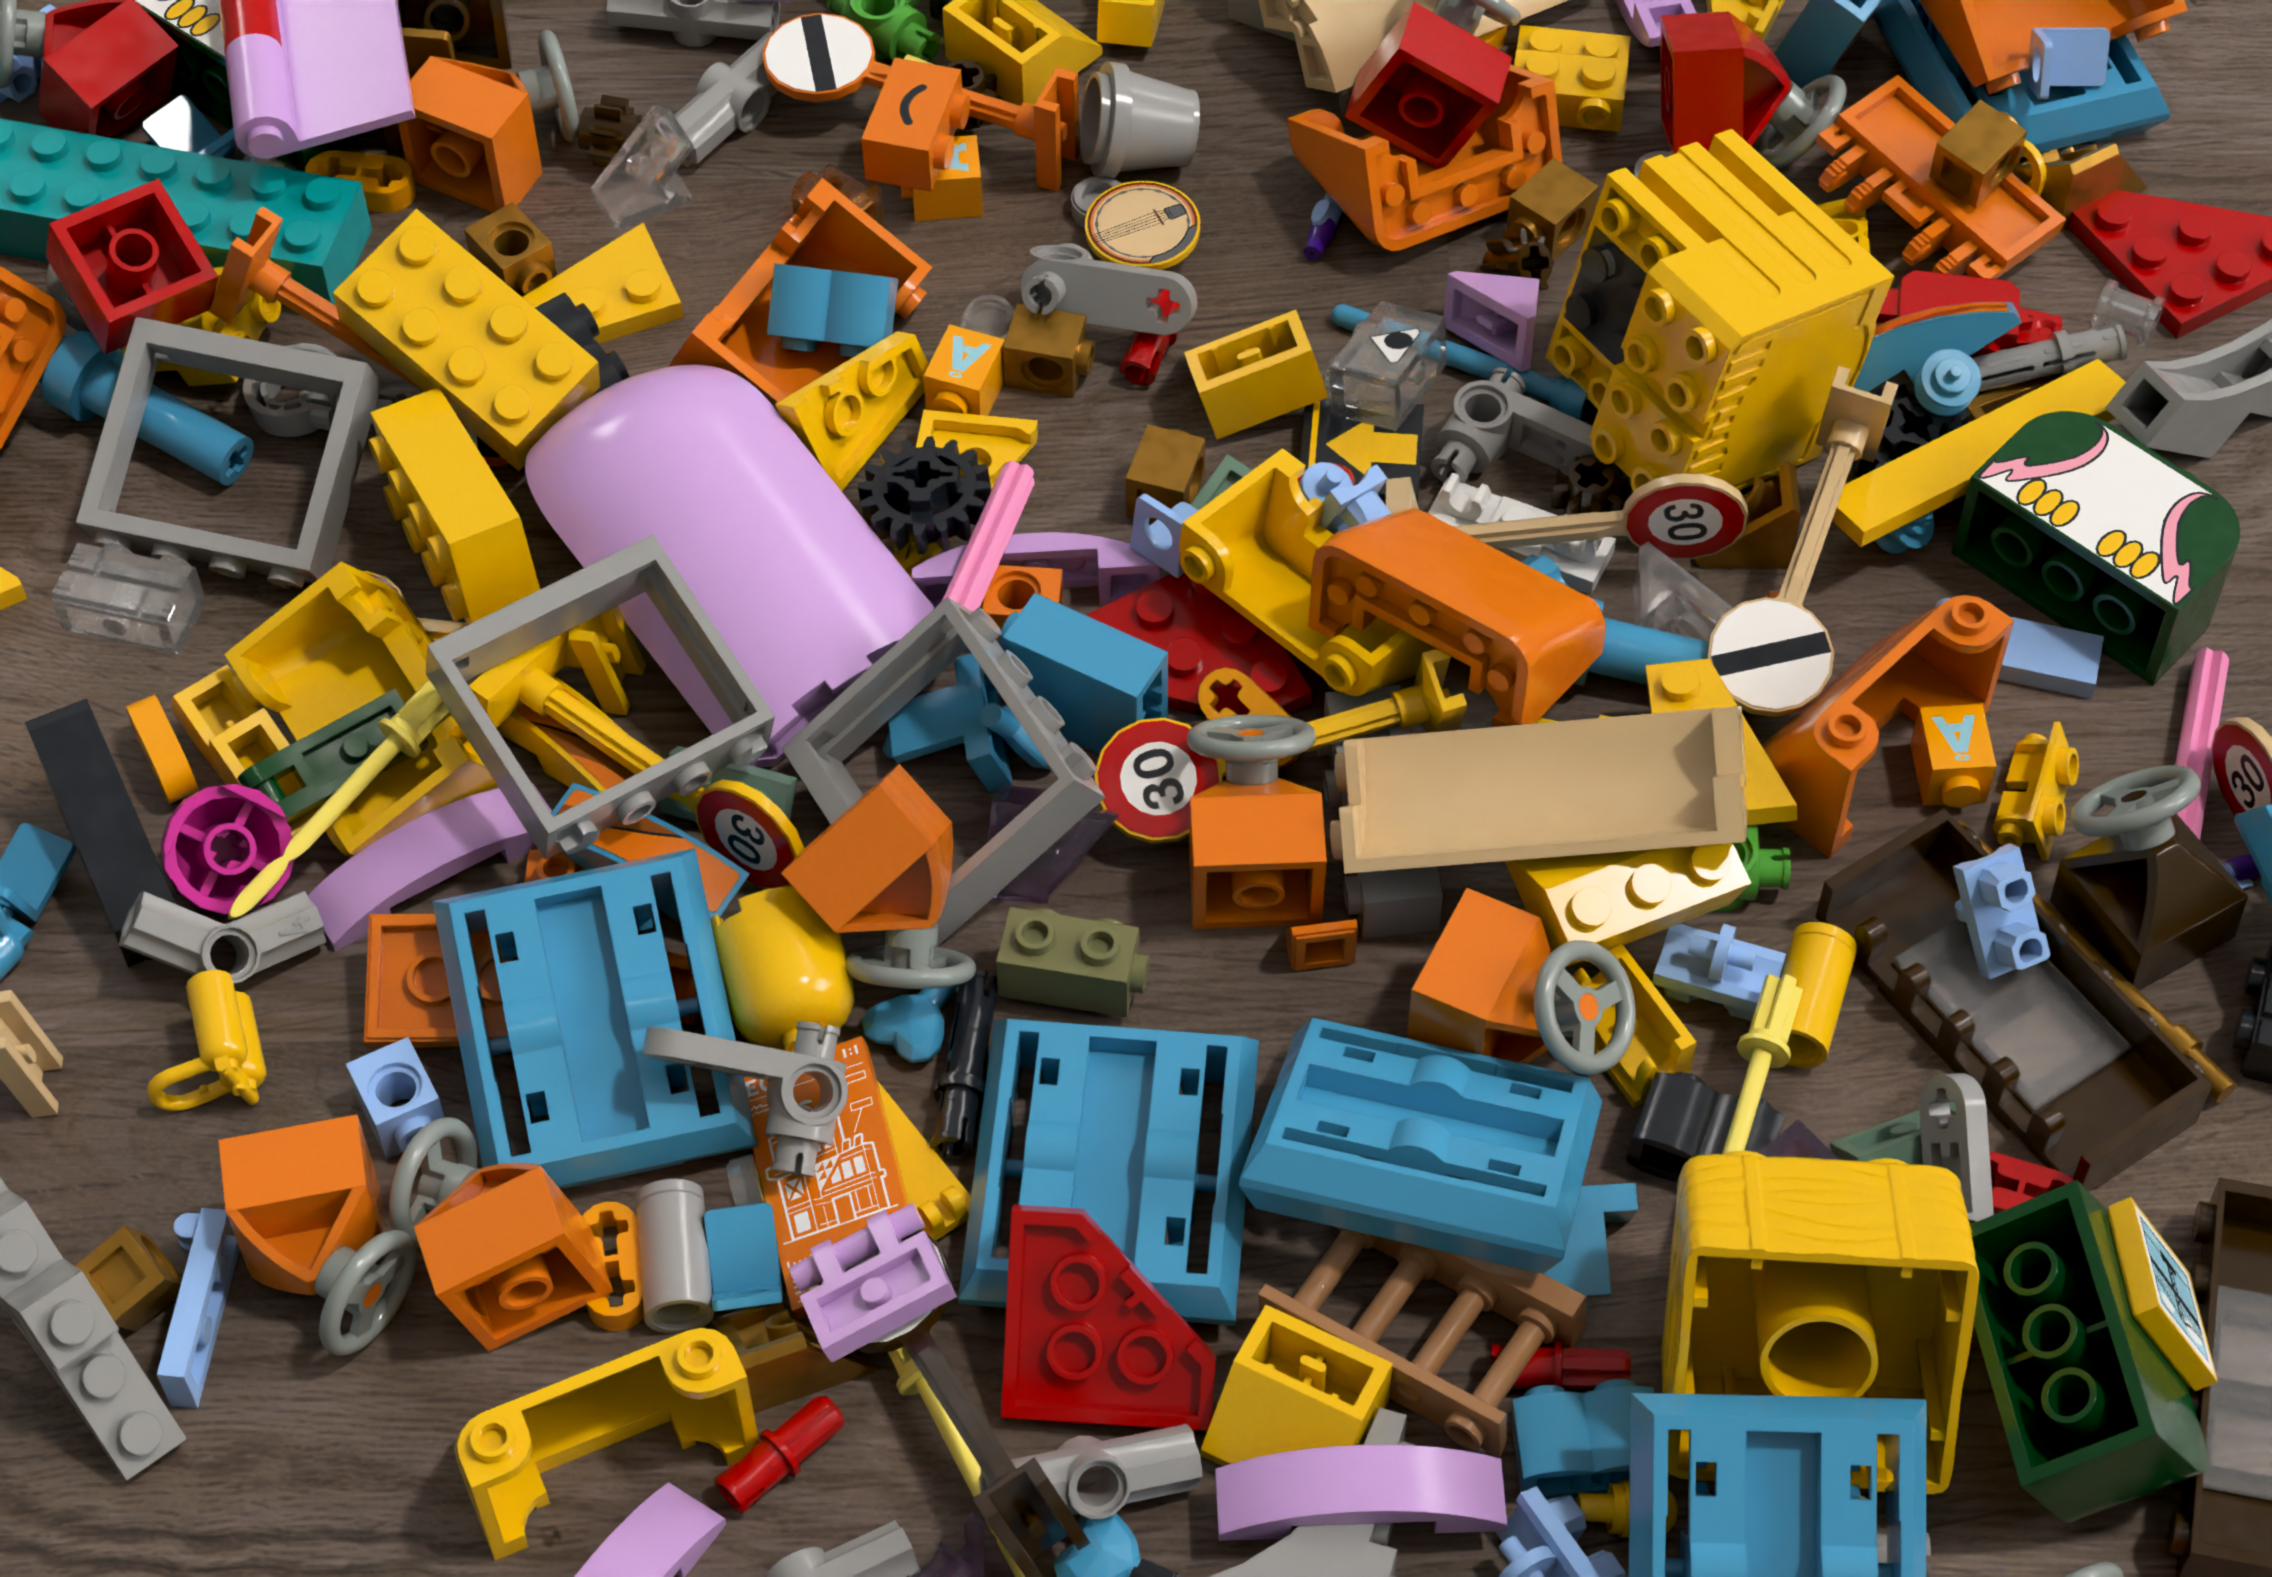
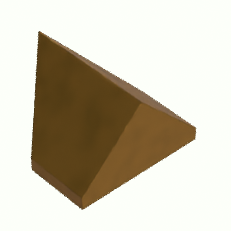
M2108 143L2098 149L2096 144L2076 151H2074L2073 146H2070L2060 152L2062 159L2057 149L2040 153L2047 169L2046 181L2040 197L2066 218L2061 230L2068 227L2072 211L2111 192L2123 190L2140 193L2148 189V186L2120 155L2116 143ZM2028 159L2020 162L2012 172L2026 185L2032 179V168Z
M1787 461L1778 466L1779 475L1766 482L1760 478L1755 479L1753 489L1742 495L1748 506L1745 532L1733 545L1713 555L1695 558L1696 563L1702 568L1788 569L1801 517L1796 466Z
M782 1302L755 1306L714 1320L717 1331L725 1335L734 1346L745 1370L754 1414L879 1371L878 1368L852 1352L831 1363L823 1352L814 1329L790 1315L787 1309L784 1310Z

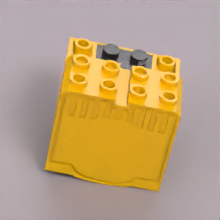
M1729 129L1714 135L1709 151L1696 141L1680 147L1676 154L1668 157L1660 154L1644 160L1638 178L1626 167L1607 174L1545 358L1568 380L1572 378L1587 393L1586 398L1598 409L1589 435L1593 452L1602 463H1615L1630 477L1633 492L1655 478L1677 473L1705 474L1725 480L1740 491L1754 485V480L1757 478L1766 480L1779 474L1778 466L1787 461L1794 466H1798L1821 455L1823 446L1817 445L1815 442L1838 366L1851 369L1846 385L1853 387L1870 349L1876 330L1877 317L1895 276L1733 129Z

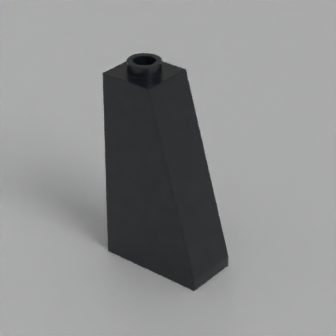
M86 698L26 721L25 724L53 796L116 941L119 944L124 921L140 892L144 891L171 903H176ZM119 946L128 967L145 960H154Z

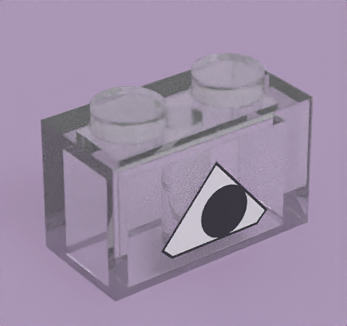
M1380 301L1367 319L1360 321L1356 325L1352 338L1341 352L1334 354L1328 362L1325 371V386L1330 389L1331 413L1343 418L1397 431L1446 366L1445 317Z

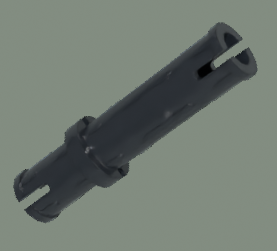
M976 970L971 980L958 985L945 1069L942 1077L937 1078L934 1087V1098L938 1102L933 1136L930 1140V1148L937 1154H940L943 1142H946L943 1158L948 1160H964L972 1155L977 1114L980 1105L983 1106L986 1084L983 1081L998 995L997 977L995 975L989 978L988 987L984 989L988 972L984 970Z

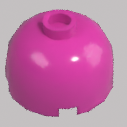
M237 784L205 787L184 799L168 818L160 844L163 870L175 891L194 906L220 914H228L235 899L256 875L275 859L282 857L286 846L292 839L291 828L286 821L287 817L278 804L259 790ZM294 860L288 863L281 878L253 908L268 902L276 896L289 879Z

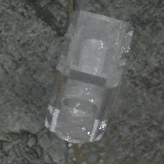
M77 543L67 562V571L62 572L52 591V603L62 630L163 652L181 654L190 636L191 625H195L205 605V595L196 567H192L188 562L179 557L164 555L160 559L135 555L128 548L116 543H107L102 547Z

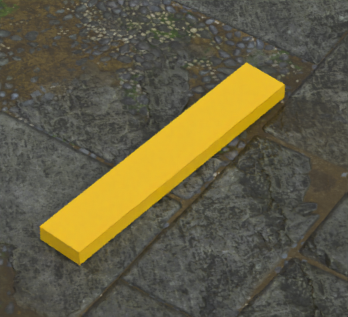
M2096 359L1845 484L1832 521L1855 543L1863 547L1965 495L1971 476L2030 420L2043 414L2058 411L2085 413L2106 422L2115 419L2105 407L2126 381L2101 360Z

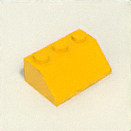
M1733 843L1505 861L1527 912L1541 917L1551 952L1558 946L1573 940L1592 941L1607 950L1620 944L1631 943L1730 905L1751 884ZM1584 960L1573 961V962H1571L1570 964H1568L1566 967L1571 966V965H1573V964H1576V963H1578V962L1584 961Z

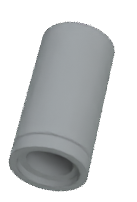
M685 1179L654 1181L643 1186L635 1196L644 1321L649 1328L655 1331L683 1333L688 1330L704 1327L714 1317L710 1261L704 1222V1192L700 1185Z

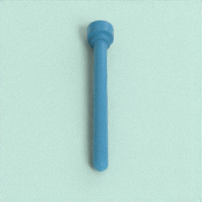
M1346 304L1336 305L1331 311V320L1336 326L1369 338L1371 336L1413 329ZM1422 331L1407 350L1408 352L1489 380V376L1495 368H1507L1508 371L1502 383L1507 382L1514 371L1524 380L1526 394L1549 402V407L1583 422L1586 421L1594 407L1586 398L1587 393L1572 378L1568 380L1564 375H1561L1558 379L1530 369L1521 372L1496 357Z

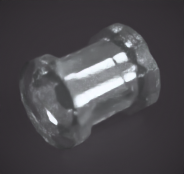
M2109 278L2095 307L2090 328L2094 329L2110 325L2113 322H2119L2124 334L2137 338V345L2147 348L2160 320L2166 298L2156 296L2152 300L2119 288V282Z

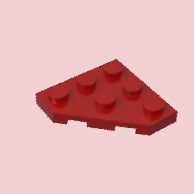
M2123 190L2113 191L2071 212L2068 228L2176 339L2272 292V217Z
M1185 573L1178 578L1171 574L1166 575L1086 615L1168 652V708L1197 715L1198 710H1201L1198 693L1202 681L1208 674L1221 668L1236 669L1249 676L1288 714L1312 703V691L1286 649L1205 586L1191 580ZM1238 681L1231 687L1221 682L1215 687L1213 691L1219 697L1217 704L1214 706L1217 712L1226 707L1236 711L1239 715H1247L1251 711L1237 696L1238 692L1242 689Z
M1013 1204L1010 1222L1001 1418L1169 1428L1187 1424L1192 1430L1208 1431L1213 1417L1215 1353L1084 1209Z

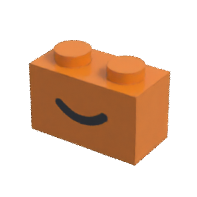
M894 58L861 138L866 180L932 192L940 169L948 170L954 152L953 136L956 129H964L969 117L970 96L962 92L961 69Z

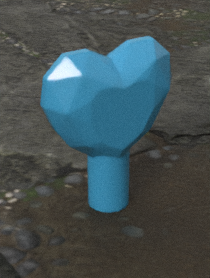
M988 703L981 709L979 720L983 726L999 734L1031 767L1052 770L1008 705L1001 707L995 703Z
M958 985L922 989L918 995H899L869 1008L862 1019L865 1037L877 1044L894 1046L898 1055L911 1063L929 1061L941 1050L944 1039V1019L940 1008L958 989Z
M1117 1513L1104 1519H1090L1081 1515L1077 1522L1091 1543L1079 1551L1072 1544L1061 1551L1054 1564L1056 1577H1129L1134 1566L1138 1567L1141 1558L1135 1536Z

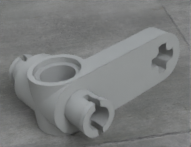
M1072 243L1041 245L1031 248L1029 267L1025 270L1020 284L1023 303L1033 313H1037L1042 308V315L1048 314L1053 310L1086 315L1087 324L1159 335H1170L1180 331L1190 322L1197 309L1195 289L1184 276L1171 271L1094 260L1088 250ZM1163 289L1169 290L1170 300L1179 303L1180 308H1175L1168 317L1162 316L1160 305L1152 303V298L1160 295Z
M1498 367L1492 371L1489 380L1470 382L1461 387L1456 393L1452 414L1435 439L1439 454L1431 462V470L1442 482L1446 481L1451 471H1456L1455 474H1458L1460 478L1459 482L1465 483L1469 473L1484 472L1490 463L1503 456L1508 448L1557 469L1560 465L1570 468L1582 455L1596 457L1592 449L1591 439L1589 438L1592 425L1524 396L1526 384L1522 377L1514 371L1507 382L1502 383L1508 369ZM1612 463L1615 474L1614 479L1620 478L1624 472L1615 463Z
M797 1021L796 1029L798 1030L794 1052L681 1030L647 1027L642 1055L645 1057L768 1081L766 1096L770 1109L765 1134L778 1138L775 1159L771 1170L782 1173L792 1172L791 1174L815 1177L816 1170L814 1168L818 1145H833L837 1116L844 1109L848 1098V1084L845 1078L847 1064L834 1060L837 1038L840 1036L841 1031L840 1028L825 1025L824 1028L820 1027V1023ZM803 1073L812 1076L818 1082L821 1090L820 1101L810 1112L802 1109L796 1103L793 1095L794 1084Z
M1968 1074L1934 1075L1925 1083L1919 1101L1923 1165L1947 1168L1959 1178L1964 1204L1968 1213L1969 1224H1973L1994 1215L1985 1095L1976 1079ZM1950 1101H1955L1956 1115H1951Z

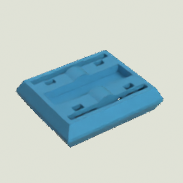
M1884 0L1872 16L1911 86L1956 124L1981 99L1997 111H2002L2012 116L2019 126L2027 130L2025 139L2031 142L2040 153L2089 141L2095 144L2142 133L2168 120L2171 113L2158 86L2126 35L2109 41L2106 82L2104 85L2050 86L2049 98L2038 99L2026 84L2028 70L2019 73L2022 83L1989 95L1986 85L1974 88L1919 0ZM1928 22V27H1924L1923 23Z
M695 848L432 901L483 1168L516 1162L541 1165L559 1188L567 1189L685 1164L686 1161L758 1146L743 1076L710 1070L719 1113L700 1117L690 1066L652 1059L642 1055L647 1027L682 1031L680 1017L697 1013L701 1015L705 1035L736 1041ZM670 892L674 894L688 966L691 967L697 996L676 1001L655 900V895ZM652 912H653L654 921H655V926H656V932H651V933H647V934L638 935V930H637V925H636L635 917H636V920H637V923H638V927H639V931H640V932L650 931V930H653V922H652ZM487 929L489 931L508 1036L489 1039L484 1013L485 1004L476 971L477 962L471 936L473 932ZM497 943L500 947L503 960L517 958V955L518 960L500 963ZM512 1052L531 1149V1153L513 1156L512 1145L506 1128L507 1119L504 1103L499 1091L493 1056ZM685 1067L689 1091L671 1094L667 1074L669 1076L672 1089L685 1087ZM527 1100L531 1106L534 1118L549 1114L550 1120L531 1124Z
M1312 1017L1294 1034L1241 1173L1239 1187L1255 1209L1544 1274L1564 1259L1601 1110L1602 1099L1591 1080L1587 1077Z
M1018 1019L995 1020L991 1037L958 1304L1006 1308L1009 1259L997 1258V1248L1000 1247L1006 1179L1007 1176L1022 1177L1019 1205L1084 1209L1186 1322L1235 1326L1246 1195L1239 1187V1181L1251 1145L1259 1040L1233 1035ZM1022 1068L1035 1069L1024 1160L1009 1159L1011 1138L1014 1136L1016 1119L1015 1101L1018 1100L1021 1070ZM1041 1069L1043 1070L1044 1084H1040ZM1181 1080L1183 1095L1179 1094ZM1204 1082L1224 1083L1218 1175L1198 1174L1199 1133ZM1196 1191L1216 1192L1212 1211L1207 1274L1186 1273L1191 1223H1194ZM1166 1226L1168 1232V1245L1165 1244Z
M1630 1392L1628 1577H1926L1927 1400ZM1668 1430H1689L1688 1530H1680V1558H1665L1666 1516H1668ZM1877 1434H1885V1466L1894 1476V1480L1885 1488L1887 1563H1878ZM1708 1462H1715L1714 1495L1708 1492L1707 1482H1696V1467H1707ZM1860 1466H1869V1499L1861 1496L1859 1485H1851V1471H1859Z

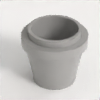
M1109 61L1103 63L1099 72H1093L1089 77L1084 92L1079 132L1080 152L1083 162L1090 165L1094 176L1115 178L1119 172L1189 166L1195 154L1200 126V104L1197 92L1193 89L1183 88L1129 71L1125 63Z

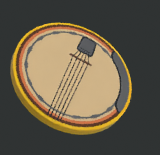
M1153 181L1127 182L1106 190L1093 201L1085 217V236L1091 250L1102 261L1163 270L1178 264L1194 250L1200 237V215L1191 199L1172 186Z

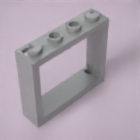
M135 317L76 523L94 538L93 545L110 548L116 554L128 555L132 547L152 551L151 557L153 559L173 566L186 567L190 559L210 563L209 569L211 571L231 578L244 579L248 571L268 575V582L289 590L291 586L303 588L304 583L312 585L331 569L372 421L370 412L375 410L382 381L366 362ZM159 361L339 397L297 550L115 512Z
M653 534L427 645V677L545 860L562 851L569 855L582 851L598 838L599 832L620 821L624 825H629L643 819L652 812L658 801L676 792L681 796H685L697 791L711 779L712 773L732 763L737 767L749 764L765 752L770 741L775 715ZM646 592L733 725L553 817L466 681Z
M949 597L945 598L781 748L829 823L832 824L864 796L842 762L967 648L970 650L1058 780L951 875L943 912L936 922L938 924V945L936 947L943 943L1106 798L1091 777L1097 771L1093 761L1074 742L1068 744L1059 731L1065 725L1061 715L1045 698L1034 695L1027 685L1033 679L1028 668L1011 651L1006 650L1004 652L997 642L996 638L1002 633L995 621L982 608L978 607L972 612Z

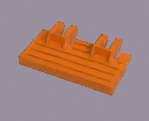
M1899 75L1840 113L1834 124L1818 134L1816 143L1832 157L1849 145L1853 147L1829 164L1818 179V185L1827 193H1831L1858 174L1865 178L1864 182L1856 186L1849 193L1846 201H1844V208L1853 216H1857V214L1882 199L1916 230L1933 218L1937 220L1922 230L1920 234L1918 233L1917 236L1913 237L1902 252V259L1910 266H1915L1941 247H1944L1950 253L1947 257L1941 259L1931 272L1954 275L1966 273L1972 277L1997 279L2056 237L2066 221V218L2013 173L1976 209L1931 179L1929 175L1936 143L1955 123Z

